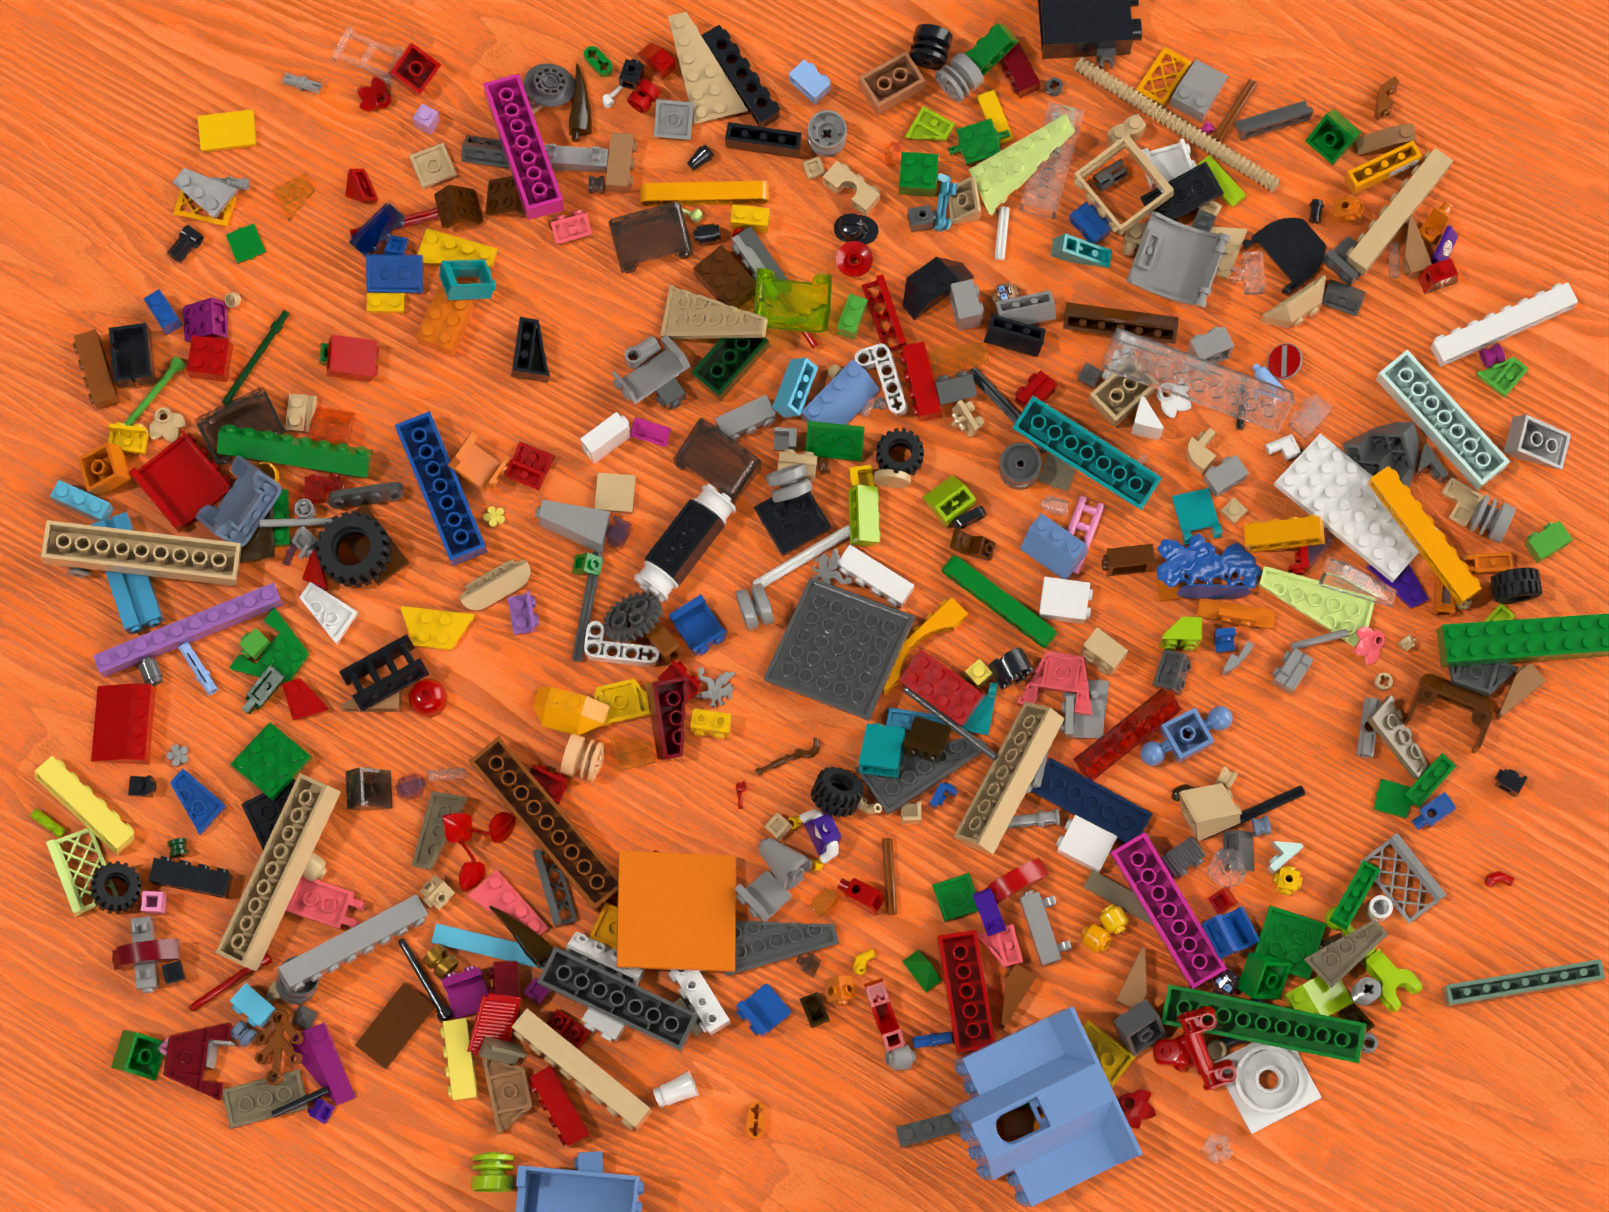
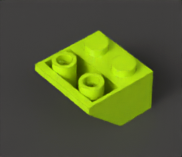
M953 475L922 497L944 527H947L951 524L952 520L976 505V498L965 484Z
M1181 617L1163 634L1159 648L1170 651L1176 648H1183L1184 651L1198 649L1202 640V617Z

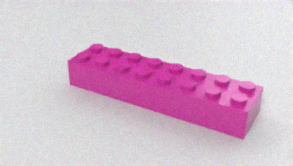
M515 74L483 83L484 95L527 220L563 211V198L520 75Z
M1144 832L1112 851L1110 855L1190 989L1199 986L1226 970V966L1219 959L1211 941L1146 833Z

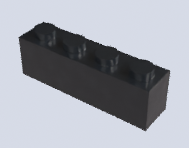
M728 122L725 136L726 148L799 158L802 142V133L732 122Z
M160 856V859L154 858L148 881L160 886L228 899L233 876L228 873L229 870L217 868L216 871L209 869L210 866L198 864V867L191 866V862L179 860V863L172 862V859L169 857Z

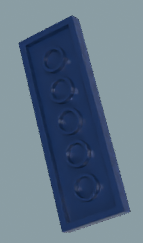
M1049 758L1045 766L1041 786L1033 788L1031 793L1073 816L1077 815L1116 835V839L1124 844L1141 835L1153 815L1149 811L1052 758Z

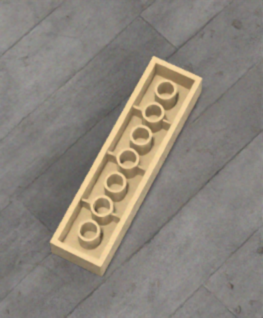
M1029 702L1024 703L998 752L997 758L993 761L954 835L956 839L967 847L994 854L1064 721V718L1052 708Z
M526 1009L512 1026L515 1031L513 1034L523 1043L529 1042V1047L537 1055L541 1053L545 1055L544 1059L553 1068L556 1066L561 1068L559 1071L569 1081L573 1078L576 1081L574 1084L584 1093L588 1090L591 1093L590 1097L599 1105L604 1103L607 1106L605 1109L616 1118L619 1115L622 1118V1124L628 1129L632 1130L635 1128L638 1130L652 1113L650 1107L529 1009Z

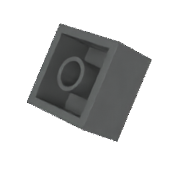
M1146 999L1141 1003H1137L1132 1009L1119 1015L1113 1021L1122 1043L1133 1057L1166 1036L1158 1013Z

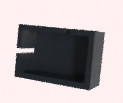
M147 323L109 328L113 376L117 387L135 386V382L139 385L156 383L151 330Z

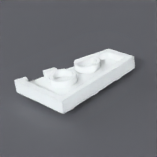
M311 582L299 597L336 644L339 643L359 614L356 610Z

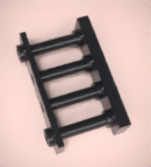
M407 634L339 671L346 685L352 683L357 693L352 695L361 712L430 675L421 658L417 660L413 658L410 651L414 649V646ZM403 655L408 665L398 670L393 660ZM386 664L391 674L381 679L376 669ZM370 674L374 684L363 688L359 679Z

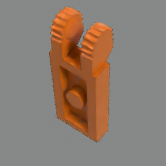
M1512 552L1475 553L1458 557L1464 562L1473 561L1474 567H1468V571L1474 574L1499 573L1514 569Z

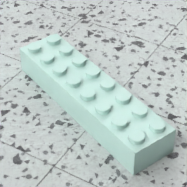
M1408 350L1379 372L1376 381L1477 491L1507 467L1510 462L1508 458Z

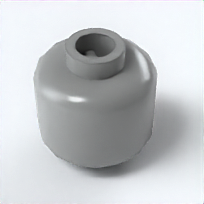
M909 1045L885 1052L886 1065L893 1071L909 1070L916 1059L915 1052L911 1051Z

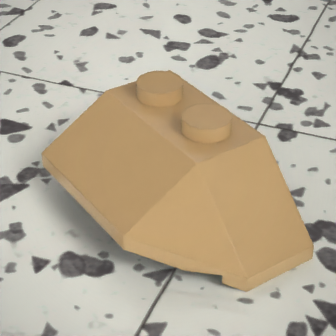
M1322 275L1264 313L1261 322L1263 324L1290 328L1293 325L1295 327L1299 326L1308 315L1312 317L1320 311L1319 308L1323 299L1326 276Z

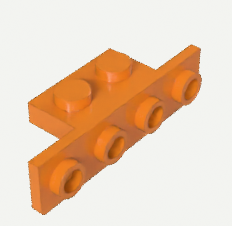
M1200 598L1197 617L1218 620L1225 624L1236 623L1243 627L1253 626L1273 630L1276 611Z

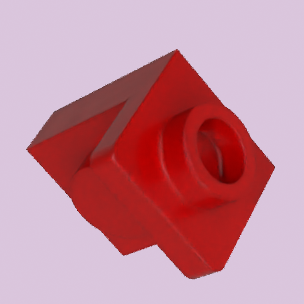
M1307 546L1299 547L1297 552L1294 553L1295 563L1298 564L1289 565V573L1303 575L1305 574L1304 572L1308 571Z

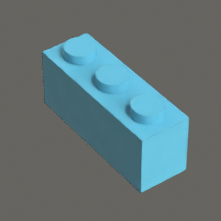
M806 357L790 359L772 408L784 418L800 416L818 367Z
M58 480L50 495L55 503L97 522L108 520L114 510L109 502Z

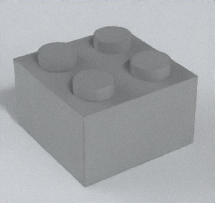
M973 279L950 285L949 297L958 331L980 326L981 319H983V304L979 302L978 285H974Z
M1218 326L1214 327L1205 335L1198 334L1191 338L1187 354L1196 372L1231 357L1234 344L1225 326L1221 328Z

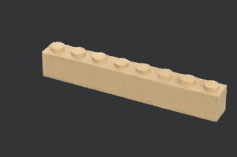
M1434 148L1431 153L1428 151L1422 159V165H1417L1411 172L1413 176L1410 180L1408 178L1404 180L1400 186L1402 190L1392 195L1389 200L1391 202L1388 207L1385 205L1381 209L1378 220H1372L1368 226L1370 230L1366 234L1363 232L1357 240V246H1352L1346 253V256H1348L1346 263L1362 276H1364L1408 221L1409 217L1412 216L1450 168L1453 160L1437 148Z

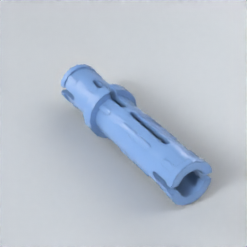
M185 642L181 644L178 649L195 673L197 682L201 683L208 696L217 692L218 687H216L211 679L209 670L204 668L190 643Z

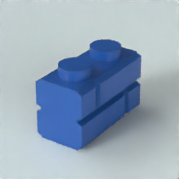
M1086 201L1069 215V221L1088 242L1098 244L1110 234L1111 228L1108 225L1109 221L1106 218L1102 219L1098 215L1097 208L1093 204L1089 205Z
M160 289L144 298L145 303L166 335L182 326Z

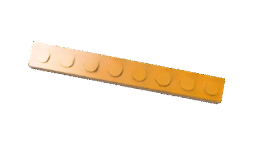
M1390 466L1386 467L1371 477L1367 484L1460 606L1481 590L1479 580L1470 574L1467 564L1458 558L1455 548L1448 545L1443 532L1436 529L1433 519L1422 510L1421 503L1417 499L1414 500L1409 487L1406 484L1403 485L1399 480L1400 477L1396 470L1391 469Z

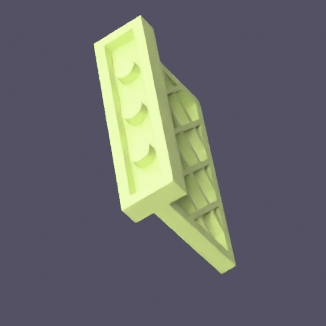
M86 828L60 839L47 841L49 853L74 917L98 907L94 903L95 900L87 906H83L82 903L84 893L91 895V892L86 889L93 879L96 868L100 869L101 867L98 865L99 862L106 866L94 833ZM90 834L92 840L89 846L79 843L82 835ZM68 841L74 845L71 852L67 853L62 851L60 844ZM77 845L87 849L83 859L72 855ZM89 851L98 854L95 864L85 860ZM70 858L81 861L77 871L68 867ZM83 863L94 867L90 876L80 873ZM78 875L88 879L84 889L75 885ZM112 879L108 880L109 884L105 883L104 886L112 890L113 897H119Z

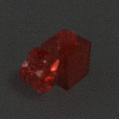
M332 473L329 474V477H324L320 474L305 476L304 499H308L312 503H326V492L328 490L333 492L345 489L340 474Z

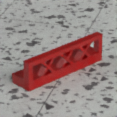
M884 275L876 276V281L863 284L862 290L867 299L880 343L885 344L888 336L895 339L897 345L889 348L891 352L901 350L902 346L906 345V339ZM878 287L879 293L876 298L868 294V288ZM876 302L885 308L882 315L874 311ZM882 319L890 323L888 332L879 326Z

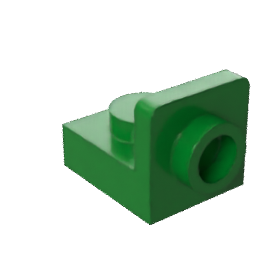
M590 553L575 555L572 573L576 575L589 573L599 576L603 558Z

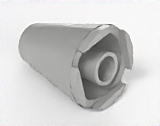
M765 838L759 844L760 855L785 890L786 888L790 890L797 886L804 879L803 873L810 871L812 861L777 840Z

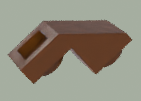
M954 529L950 548L961 554L991 561L995 542L984 536H971L960 529Z

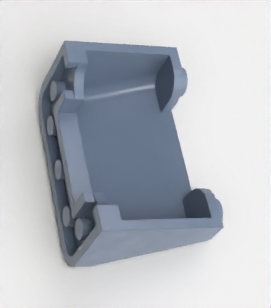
M237 455L231 465V471L238 477L217 508L212 505H205L200 509L195 518L215 535L227 542L241 543L242 547L248 543L258 528L259 520L264 519L280 496L282 488L270 476L245 458Z

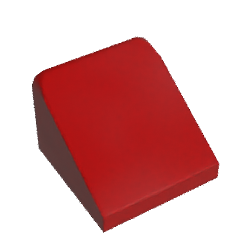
M1228 887L1222 888L1208 898L1217 914L1223 913L1238 903Z

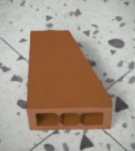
M660 622L654 623L655 628H649L650 633L644 632L643 636L652 647H655L659 657L667 666L671 661L682 655L681 647Z

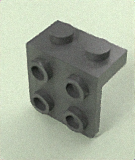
M1346 237L1334 250L1330 249L1325 254L1323 263L1337 274L1343 282L1351 286L1361 274L1346 263L1348 258L1346 253L1352 246H1357V243L1351 237Z

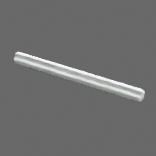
M850 526L843 527L752 582L753 585L761 583L764 588L850 537Z

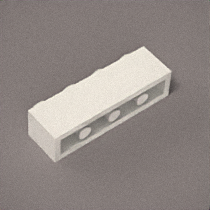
M851 545L848 546L839 560L838 571L846 577L851 576L862 587L867 586L877 597L883 596L893 607L899 606L902 608L914 590V584Z

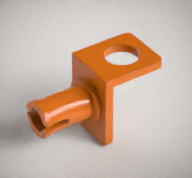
M1444 202L1440 208L1436 206L1433 208L1429 217L1419 229L1422 238L1430 243L1435 241L1450 219L1449 213L1453 210L1451 204ZM1429 228L1433 230L1434 235L1428 236L1424 229Z

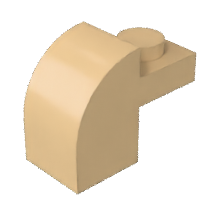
M1211 428L1207 432L1203 430L1197 437V440L1192 437L1186 450L1188 463L1200 474H1203L1216 457L1215 454L1206 448L1216 433Z

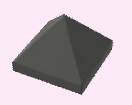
M299 1005L291 1023L307 1030L311 1027L317 1012Z

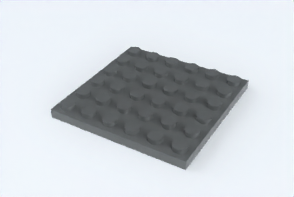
M810 577L763 680L869 721L915 621V616Z

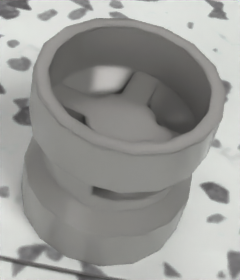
M300 499L296 502L294 510L299 519L315 517L316 509L310 500Z

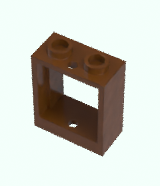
M1153 544L1107 548L1106 554L1103 555V560H1101L1102 571H1106L1107 577L1152 572L1155 565Z

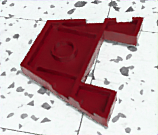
M227 1022L169 1035L163 1075L216 1100H221L223 1082L203 1080L209 1039L230 1041L232 1023Z

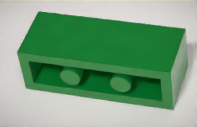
M998 23L993 25L989 29V33L985 37L980 38L976 45L964 54L976 64L984 76L1019 41L1006 25Z

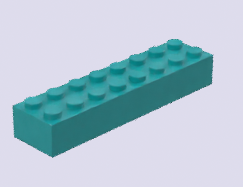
M1032 396L1013 426V429L1140 510L1143 509L1162 479L1160 475L1035 396Z

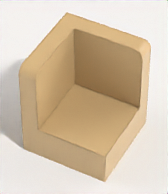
M917 801V804H905L901 807V825L921 824V801Z

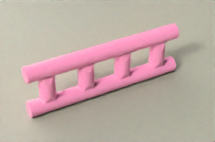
M1080 496L1067 531L1074 535L1076 528L1087 532L1083 542L1087 544L1089 549L1105 505L1098 503L1096 508L1085 504L1087 498ZM1082 511L1093 515L1090 525L1079 521ZM1084 559L1080 562V564L1077 566V568L1073 571L1074 574H1077V575L1079 574V572H1080V570H1081V567H1082V564H1083V562H1084Z

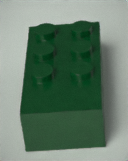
M766 337L721 338L691 371L692 379L721 402L770 347L769 340Z

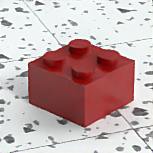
M411 42L387 75L417 97L423 92L441 64Z
M192 335L186 369L189 377L227 382L233 352L231 341L229 339Z

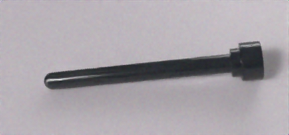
M403 938L399 939L398 944L437 1008L436 1016L440 1023L447 1021L454 1015L452 1010L442 1003L406 940Z

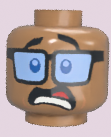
M1010 281L995 286V293L992 294L994 303L1021 297L1017 284H1013Z

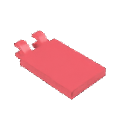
M301 876L285 911L341 930L343 925L350 928L359 925L357 920L346 916L350 906L364 911L366 903L354 899L355 893L319 880L309 881Z

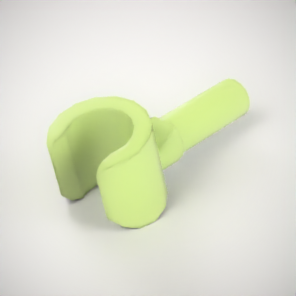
M680 206L677 207L678 211L689 216L695 223L703 218L702 212L697 208L691 212Z

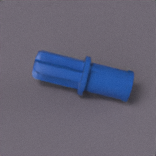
M951 1031L935 1034L931 1032L928 1035L914 1036L912 1038L914 1048L928 1046L935 1048V1045L952 1044Z

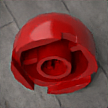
M424 678L412 685L409 691V703L417 715L432 718L439 715L445 709L447 693L440 682Z

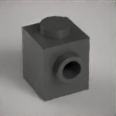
M930 205L910 208L907 211L911 233L933 229V222H936L934 210L931 211Z
M675 378L656 390L658 404L661 407L665 406L667 411L671 408L676 409L686 399L685 391Z

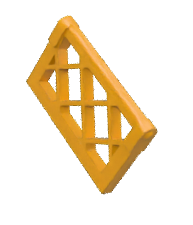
M1164 47L1136 90H1138L1139 94L1143 93L1144 97L1147 96L1149 100L1152 99L1153 102H1157L1158 105L1164 107L1192 62ZM1165 55L1170 57L1172 60L1170 62L1161 63ZM1177 63L1184 65L1180 72H1177L1175 65ZM1173 65L1175 73L1164 75L1163 67ZM1160 67L1162 76L1152 78L1156 69ZM1176 76L1172 85L1168 87L1166 78ZM1163 79L1165 88L1155 90L1153 81ZM1148 82H1151V91L1144 89ZM1166 91L1162 99L1157 97L1156 93Z
M180 189L173 213L174 216L228 228L236 196L221 211L225 215L223 220L213 218L210 214L209 216L195 214L203 208L200 206L193 210L189 204L192 199H186V193ZM188 204L191 212L181 211L182 206Z

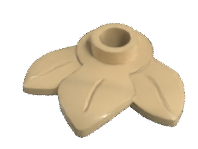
M159 408L154 414L155 420L149 426V434L152 440L163 436L167 441L173 443L179 436L178 428L186 426L185 419L181 414L172 413L169 408ZM162 415H167L165 420H161Z

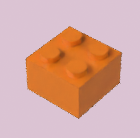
M106 442L77 458L87 492L101 496L131 480L121 446Z

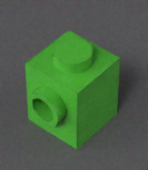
M256 628L251 633H246L239 643L242 648L240 652L247 659L252 657L255 661L271 644Z

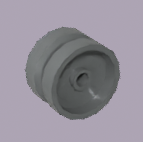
M1023 442L1013 443L1006 447L1001 454L999 463V475L1004 484L1017 490L1027 489L1034 485L1039 478L1042 464L1039 452L1030 444Z

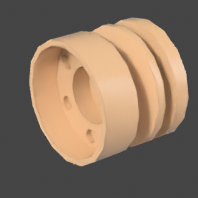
M572 734L563 755L560 772L574 776L577 770L580 769V779H584L588 772L587 780L593 782L603 763L605 744L598 742L595 748V740H591L588 746L585 747V737Z

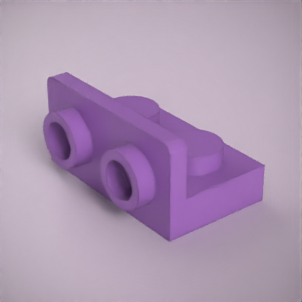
M527 591L524 595L508 597L514 636L537 632L536 626H539L538 614L534 615L533 610L536 607L535 596H531L530 591Z

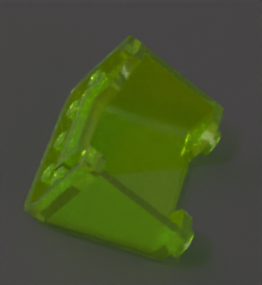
M757 268L753 313L765 317L768 320L767 328L814 333L824 332L828 328L831 310L832 275L820 273L812 278V283L775 279V274L772 270Z

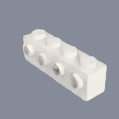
M575 932L565 952L635 985L639 984L645 969L616 968L617 950L579 932Z
M670 970L668 973L673 983L678 982L681 987L678 989L683 999L688 998L691 1003L688 1007L690 1011L698 1014L701 1020L699 1025L704 1033L708 1031L711 1036L730 1024L729 1018L700 971Z

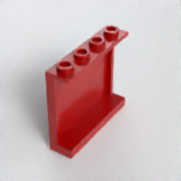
M181 430L182 436L140 469L136 470L134 467L129 471L133 479L178 533L196 520L195 516L203 506H213L224 498L230 490V484L232 483L225 474L223 476L220 475L218 465L213 460L210 462L206 458L208 456L207 452L202 446L198 448L194 444L197 442L190 432L186 434L184 430Z

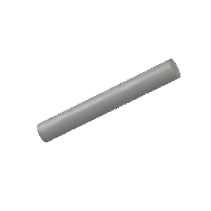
M1347 629L1293 642L1290 645L1292 650L1293 648L1300 649L1349 635Z

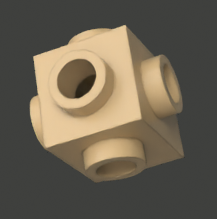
M436 875L426 882L419 891L424 896L422 900L430 908L434 905L438 910L446 905L455 893Z

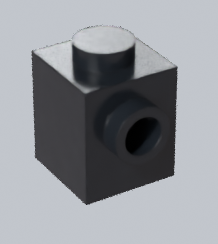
M635 59L625 60L619 76L620 86L637 91L636 86L641 81L644 73V66L640 61Z

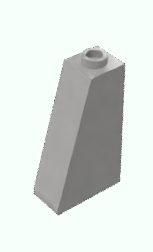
M542 500L541 506H538L536 511V517L539 518L540 526L598 553L603 552L610 523V511Z

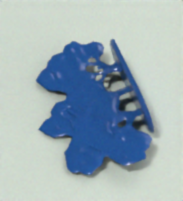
M1199 533L1189 539V547L1187 548L1179 544L1178 541L1169 539L1162 540L1161 545L1157 548L1161 556L1166 559V562L1157 567L1158 580H1163L1169 587H1174L1179 582L1184 581L1188 585L1181 587L1177 591V595L1183 598L1239 599L1250 594L1249 588L1257 586V577L1262 574L1261 567L1255 564V558L1249 552H1246L1245 548L1239 543L1227 546L1222 555H1217L1215 547L1210 543H1206L1204 537ZM1234 572H1237L1238 576L1236 580L1233 579V581H1231V575ZM1184 574L1188 575V579H1185ZM1220 577L1227 582V585H1213L1212 580ZM1196 579H1200L1201 581L1207 582L1208 584L1194 583ZM1241 582V583H1243L1245 586H1238V585H1236V584H1238V583Z

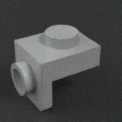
M304 526L300 527L292 539V542L301 550L298 557L300 559L307 556L310 557L312 551H317L315 546L316 541L319 540Z

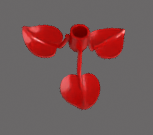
M500 812L496 814L489 823L490 831L488 832L472 828V818L466 813H451L442 816L444 834L447 841L461 844L471 858V862L464 863L459 873V885L463 892H467L477 886L485 875L484 864L480 861L476 862L475 857L464 842L472 838V832L487 836L491 835V840L494 843L505 841L511 835L515 826L516 818L511 813Z

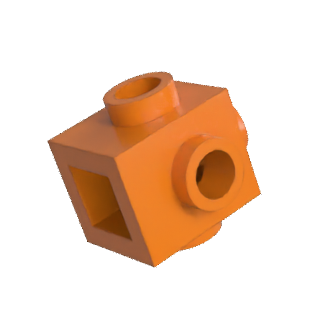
M1344 195L1343 198L1334 199V218L1339 223H1353L1355 220L1361 219V212H1363L1362 202L1353 195Z
M835 976L825 979L828 1003H836V1006L847 1005L848 1001L855 999L852 976Z

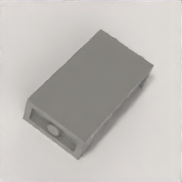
M667 335L661 338L665 350L622 379L615 371L612 372L615 379L612 382L618 390L622 389L621 392L627 400L631 399L634 404H637L691 367L686 355Z

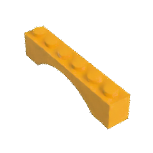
M953 598L950 600L945 599L938 606L939 610L935 614L931 612L925 618L926 622L921 627L918 625L911 631L912 635L905 640L882 691L884 695L899 683L903 663L917 644L934 634L954 631L967 619L968 613Z

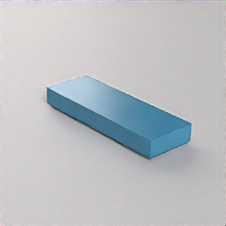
M888 708L886 726H900L905 728L906 731H910L913 719L917 716L944 725L945 723L933 714Z

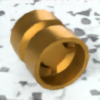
M438 943L429 950L422 959V962L429 969L433 968L434 974L441 980L445 978L446 974L452 973L457 968L459 961L453 955H447L448 951Z

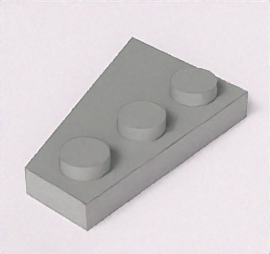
M186 168L173 181L177 187L215 219L239 191L234 187Z

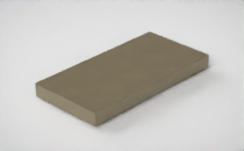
M300 1070L284 1073L283 1082L278 1086L269 1085L265 1079L223 1089L222 1093L230 1128L233 1129L274 1118L271 1111L305 1096ZM308 1103L283 1115L308 1109Z

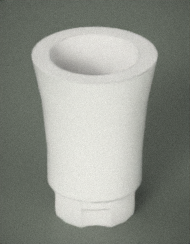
M689 1071L653 1090L660 1108L699 1096Z

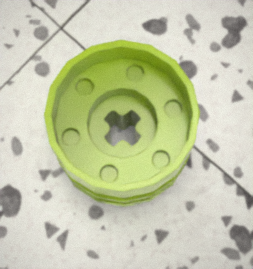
M485 1152L473 1155L472 1162L481 1163V1165H473L472 1170L480 1171L481 1175L471 1177V1191H514V1177L505 1175V1171L514 1169L513 1165H505V1163L513 1162L514 1156L501 1152Z

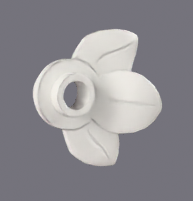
M1177 382L1172 386L1162 385L1158 388L1157 398L1161 402V410L1166 416L1174 418L1177 411L1191 409V403L1185 396L1190 388L1188 385ZM1163 393H1169V397H1164Z

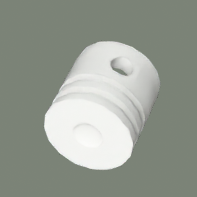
M1383 895L1374 897L1366 906L1368 918L1372 921L1376 919L1378 922L1384 921L1393 910L1391 900Z

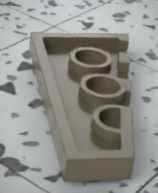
M1390 695L1383 700L1367 721L1411 777L1416 779L1421 776L1428 767V764L1418 744H1414L1411 739L1412 733L1409 727H1405L1401 719L1403 716L1400 710H1396L1393 704L1395 700Z
M432 791L411 866L432 870L447 841L444 834L442 816L451 813H461L468 798Z
M1374 919L1304 960L1330 988H1333L1389 933Z

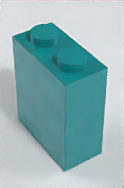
M878 723L866 725L858 763L861 774L898 778L903 756V742L906 738L905 728L900 726H883Z

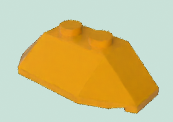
M538 687L533 707L543 727L579 736L605 725L610 710L609 705L593 698L554 687Z

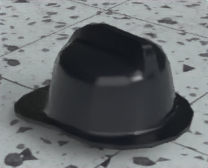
M848 213L836 220L834 233L841 241H858L863 244H869L877 238L878 226L870 217Z

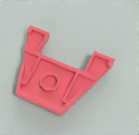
M1046 651L1035 670L1033 678L1026 685V690L1018 699L1017 704L1019 706H1023L1025 702L1036 704L1039 689L1077 694L1074 706L1075 714L1092 716L1084 656Z

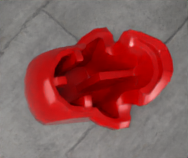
M1183 1034L1175 1039H1162L1155 1042L1153 1058L1158 1065L1174 1067L1181 1073H1187L1189 1068L1195 1067Z

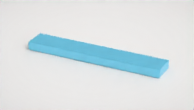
M436 924L432 944L440 943L445 947L504 961H517L518 964L538 968L525 955L517 942L441 924Z

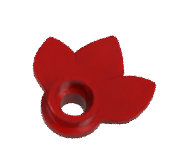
M373 77L371 87L357 88L358 95L363 100L359 108L364 111H373L377 108H387L390 105L391 96L386 92L387 86L384 81L378 77ZM381 98L385 99L384 102H379Z
M1139 1089L1133 1094H1123L1118 1100L1129 1126L1134 1129L1140 1128L1141 1119L1145 1120L1156 1116L1154 1108L1148 1103L1152 1093L1147 1090ZM1125 1100L1131 1101L1130 1107L1124 1105Z

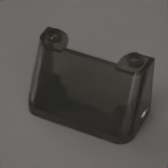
M679 202L615 217L608 222L621 273H633L636 271L639 263L675 254V257L687 259L690 255H693L682 206Z
M264 387L257 388L195 419L216 464L221 463V465L232 461V456L217 453L218 432L223 425H234L236 428L242 429L253 428L255 431L260 432L271 431L279 435L286 432Z
M700 418L673 458L674 465L682 471L684 469L692 470L717 488L720 494L725 493L731 498L730 502L732 504L738 501L761 471V461L756 455L704 418Z

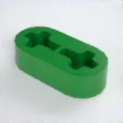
M589 46L584 50L586 63L599 76L605 78L612 74L613 67L611 61L597 47ZM589 53H595L597 60H595L593 57L589 58ZM600 63H601L604 67L607 66V67H608V70L606 71V70L603 69V70L601 71V65H600Z

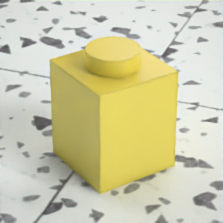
M978 659L965 670L964 676L969 682L980 688L991 679L992 672Z

